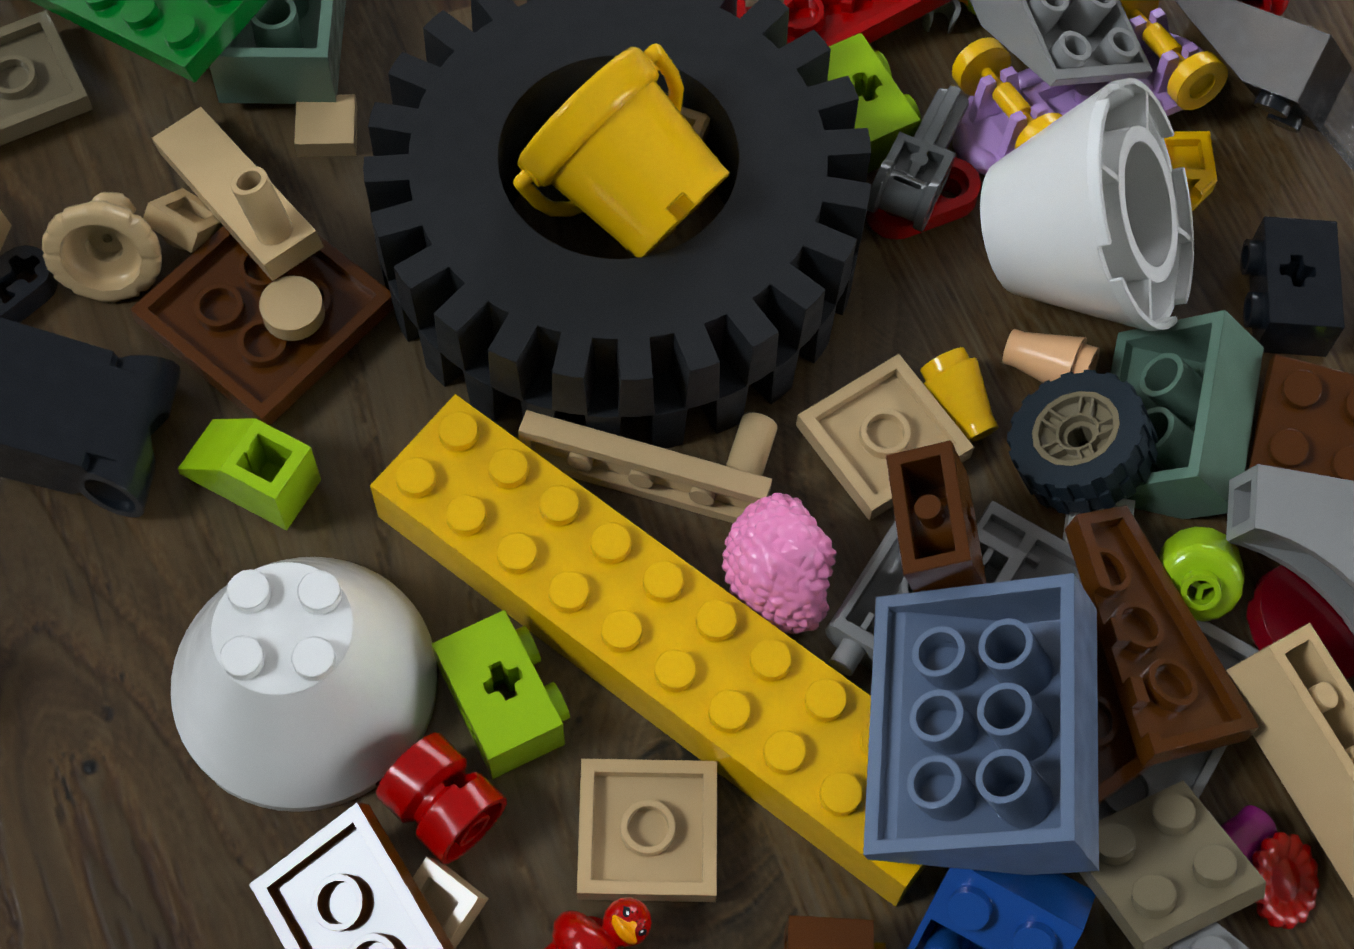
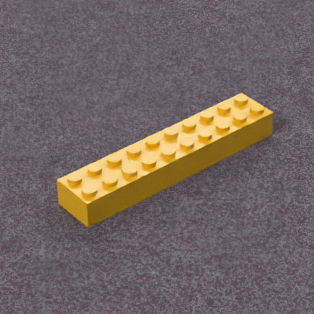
M455 394L370 485L380 519L502 611L505 610L519 624L525 625L531 633L701 761H717L718 774L893 906H897L926 867V865L868 860L863 855L871 696Z

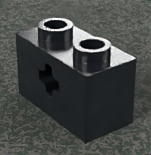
M1264 216L1253 239H1246L1241 251L1242 275H1248L1250 282V291L1245 297L1243 307L1244 327L1252 328V336L1264 347V353L1326 357L1345 328L1337 221Z

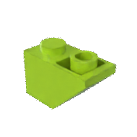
M256 418L213 419L177 468L180 475L286 531L321 481L310 446Z

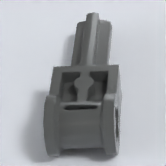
M950 85L948 89L940 88L937 90L914 137L899 132L872 183L867 208L868 212L875 213L879 209L913 222V229L923 232L951 172L956 153L947 150L969 106L968 98L960 94V87Z

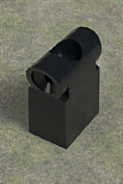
M0 317V477L68 494L80 492L93 503L115 514L126 517H140L144 514L156 469L151 435L170 416L181 374L180 366L174 361L157 356L130 355L118 358L114 351Z

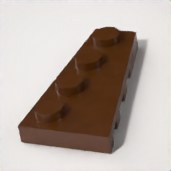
M1127 505L1076 514L1064 530L1082 586L1097 609V632L1141 768L1246 741L1259 728L1258 723Z

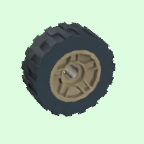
M1084 370L1083 373L1073 374V372L1061 374L1060 378L1051 382L1048 380L1039 385V389L1035 393L1027 395L1021 402L1023 405L1018 412H1014L1010 421L1012 428L1011 431L1007 432V443L1011 448V451L1008 452L1015 468L1030 494H1034L1038 502L1046 508L1049 506L1056 508L1058 513L1069 515L1070 512H1079L1081 514L1115 507V503L1124 498L1129 499L1137 492L1136 488L1142 482L1145 483L1150 476L1152 463H1156L1158 455L1155 443H1158L1157 434L1140 395H1137L1130 383L1120 381L1117 375L1109 372L1100 374L1096 370ZM1084 441H1088L1087 444H1085L1084 446H1081V447H1080V445H1079L1080 443H1082V442H1084Z

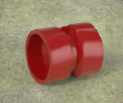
M435 732L413 744L395 761L381 779L376 790V796L402 823L410 824L416 822L418 824L416 829L417 839L442 864H449L467 853L488 833L502 815L507 805V798L481 773L473 772L466 774L467 759L441 733Z

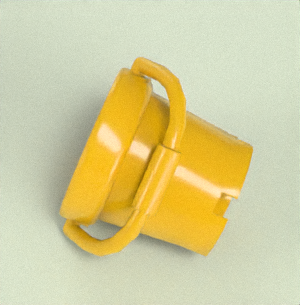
M655 43L650 45L644 52L639 47H629L573 93L539 129L521 152L517 164L522 171L515 176L513 184L532 207L549 217H572L583 212L586 213L626 250L629 249L638 258L649 255L689 214H692L721 185L730 172L719 162V159L711 152L680 113L684 93L682 79L677 67L663 47ZM658 71H660L665 78L668 87V96L657 84V80L659 77ZM553 185L571 201L554 202L545 197L538 188L540 186Z

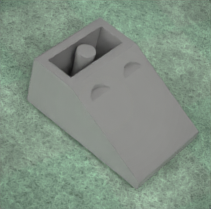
M970 0L980 25L1050 87L1110 82L1125 78L1145 79L1153 72L1120 0Z

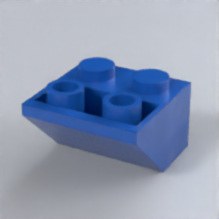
M948 868L907 949H1074L1084 931L1096 895L1090 888L1062 873L1022 875Z

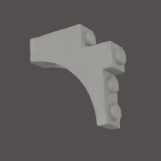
M1257 464L1230 479L1227 541L1261 553L1301 577L1326 599L1354 635V481Z

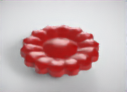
M1276 832L1273 838L1263 839L1261 850L1255 851L1252 857L1255 869L1266 881L1265 897L1255 903L1257 904L1258 915L1261 918H1267L1268 924L1271 927L1293 930L1297 923H1305L1309 912L1316 907V894L1321 886L1317 876L1319 864L1312 856L1311 846L1303 844L1299 835H1287L1284 832Z

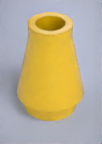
M964 347L945 352L929 361L920 369L925 379L923 384L971 444L989 436L999 428L991 410L977 358H969Z

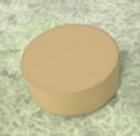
M300 276L278 278L271 282L261 294L259 309L267 330L279 339L287 341L305 339L314 334L323 323L325 307L320 290L307 278Z

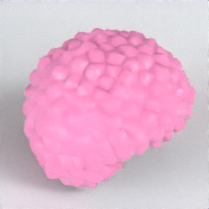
M773 493L772 496L760 498L754 504L748 505L744 512L737 517L736 522L732 524L728 537L725 539L726 549L722 554L724 559L722 569L726 572L725 582L730 584L729 592L785 634L814 631L819 627V622L826 617L830 609L826 600V589L830 586L827 578L832 576L833 569L831 566L836 563L835 556L837 552L832 548V540L817 526L816 519L810 516L809 511L804 508L802 501L798 497L792 498L788 494Z

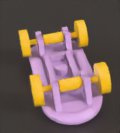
M1120 0L1153 70L1148 78L1137 80L1143 82L1154 93L1166 115L1169 116L1182 110L1198 109L1214 99L1226 83L1228 77L1226 65L1214 53L1202 50L1198 45L1185 37L1170 33L1167 15L1160 7L1158 8L1159 0ZM991 37L978 39L959 53L952 66L954 81L964 93L971 95L968 98L969 106L952 138L953 148L958 158L970 163L978 173L986 175L988 169L994 163L1110 82L1050 87L1030 68L1017 73L1011 66L1009 52L997 39Z

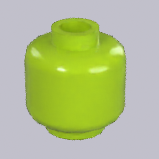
M1194 526L1186 528L1168 538L1158 553L1160 562L1196 621L1207 622L1223 617L1234 609L1241 598L1244 587L1243 562L1238 547L1227 541L1226 534L1210 527Z

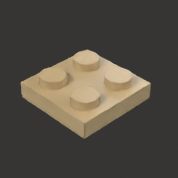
M900 354L880 364L797 416L796 427L869 521L893 507L886 455L951 440L963 463L971 458L974 449L971 442Z
M581 758L577 900L616 901L619 898L631 897L640 901L716 902L717 761Z

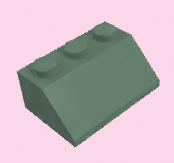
M1226 310L1179 319L1169 329L1146 331L1137 328L1118 332L1110 373L1117 375L1120 381L1130 383L1137 395H1140L1158 439V443H1155L1158 455L1156 463H1152L1150 467L1151 474L1145 483L1142 482L1136 488L1137 492L1129 498L1130 500H1135L1136 509L1179 519L1228 513L1229 480L1243 473L1246 467L1264 347Z

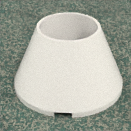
M1125 78L1110 82L994 163L988 169L983 181L980 199V218L989 262L999 282L1010 293L1138 329L1158 331L1173 327L1178 322L1176 316L1170 317L1175 305L1186 304L1188 301L1194 265V228L1185 168H1172L1164 138L1173 137L1174 131L1159 100L1143 82L1135 78Z

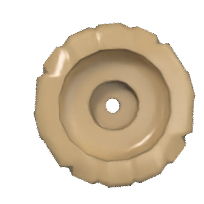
M101 192L93 197L90 202L66 207L63 212L56 214L51 219L42 238L43 258L47 270L54 274V279L63 286L72 289L74 294L99 302L115 303L120 300L139 297L141 291H147L155 283L156 277L161 270V247L156 233L151 230L150 224L140 215L134 214L136 208L130 199L119 192Z

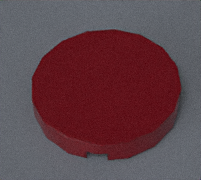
M1283 565L1272 569L1260 577L1253 587H1256L1254 598L1248 601L1246 615L1252 639L1258 649L1261 650L1304 625L1311 623L1345 679L1353 677L1354 635L1326 599L1305 580Z

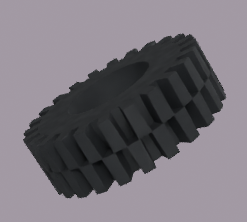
M471 0L473 31L444 10L433 17L423 27L427 62L402 52L388 73L392 104L374 103L368 124L373 156H364L363 164L364 182L384 284L390 290L395 317L406 340L409 342L420 337L426 368L444 387L464 373L470 405L494 422L513 398L520 400L523 417L526 410L564 420L566 413L585 415L586 427L620 436L621 417L646 416L652 443L654 446L661 448L683 445L687 410L689 408L701 406L714 431L718 434L740 424L741 418L744 415L750 384L770 404L788 392L793 386L798 355L814 364L829 343L835 313L843 315L846 309L862 239L871 184L866 183L871 157V142L868 128L854 129L859 101L858 95L848 76L827 81L831 49L813 29L787 44L789 7L780 0H759L741 18L737 17V0H527V3L519 7L513 0ZM660 44L677 67L684 85L682 107L707 114L710 118V131L705 144L719 159V162L730 172L729 176L716 189L724 204L723 209L706 228L688 241L664 252L645 257L630 259L598 258L573 252L549 241L532 229L513 207L520 194L514 187L513 180L522 171L517 164L521 152L532 137L570 96L615 56L629 47H639L644 52L650 45ZM658 71L659 77L657 80V84L668 96V87L665 78L662 75V73Z

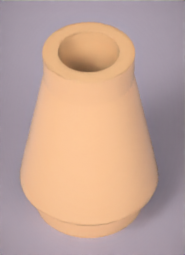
M1013 329L1008 337L1002 362L1044 383L1048 380L1051 382L1060 378L1061 374L1069 372L1076 374L1083 373L1084 370H1096L1100 348L1087 344L1086 337L1031 333Z

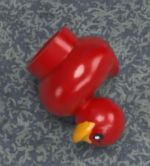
M631 897L619 898L612 902L605 910L603 920L595 916H587L579 911L567 910L561 913L554 921L552 942L544 949H617L620 946H635L643 942L648 936L652 925L651 914L644 903Z

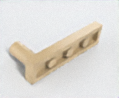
M199 107L152 137L161 156L272 281L324 247L316 230L271 183L266 171L256 166L202 107Z
M526 410L519 427L518 440L571 478L734 523L748 505L754 504L760 498L770 496L773 479L764 477L763 473L778 426L773 419L760 413L744 414L741 418L726 466Z

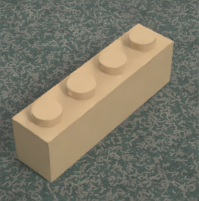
M1308 623L1228 668L1226 672L1259 725V728L1252 734L1354 898V692L1311 623Z

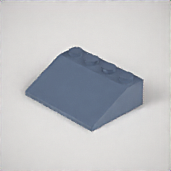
M1075 573L876 597L863 855L868 860L1022 875L1099 871L1097 609Z

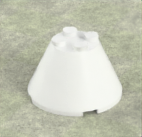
M298 557L266 564L254 570H243L234 575L228 585L222 588L204 605L191 622L179 645L171 676V704L181 740L198 766L219 787L245 802L263 808L290 812L315 811L348 803L377 788L376 783L384 777L388 769L413 744L421 740L427 730L435 707L438 689V667L431 644L430 633L414 604L400 589L378 573L358 564L334 558Z

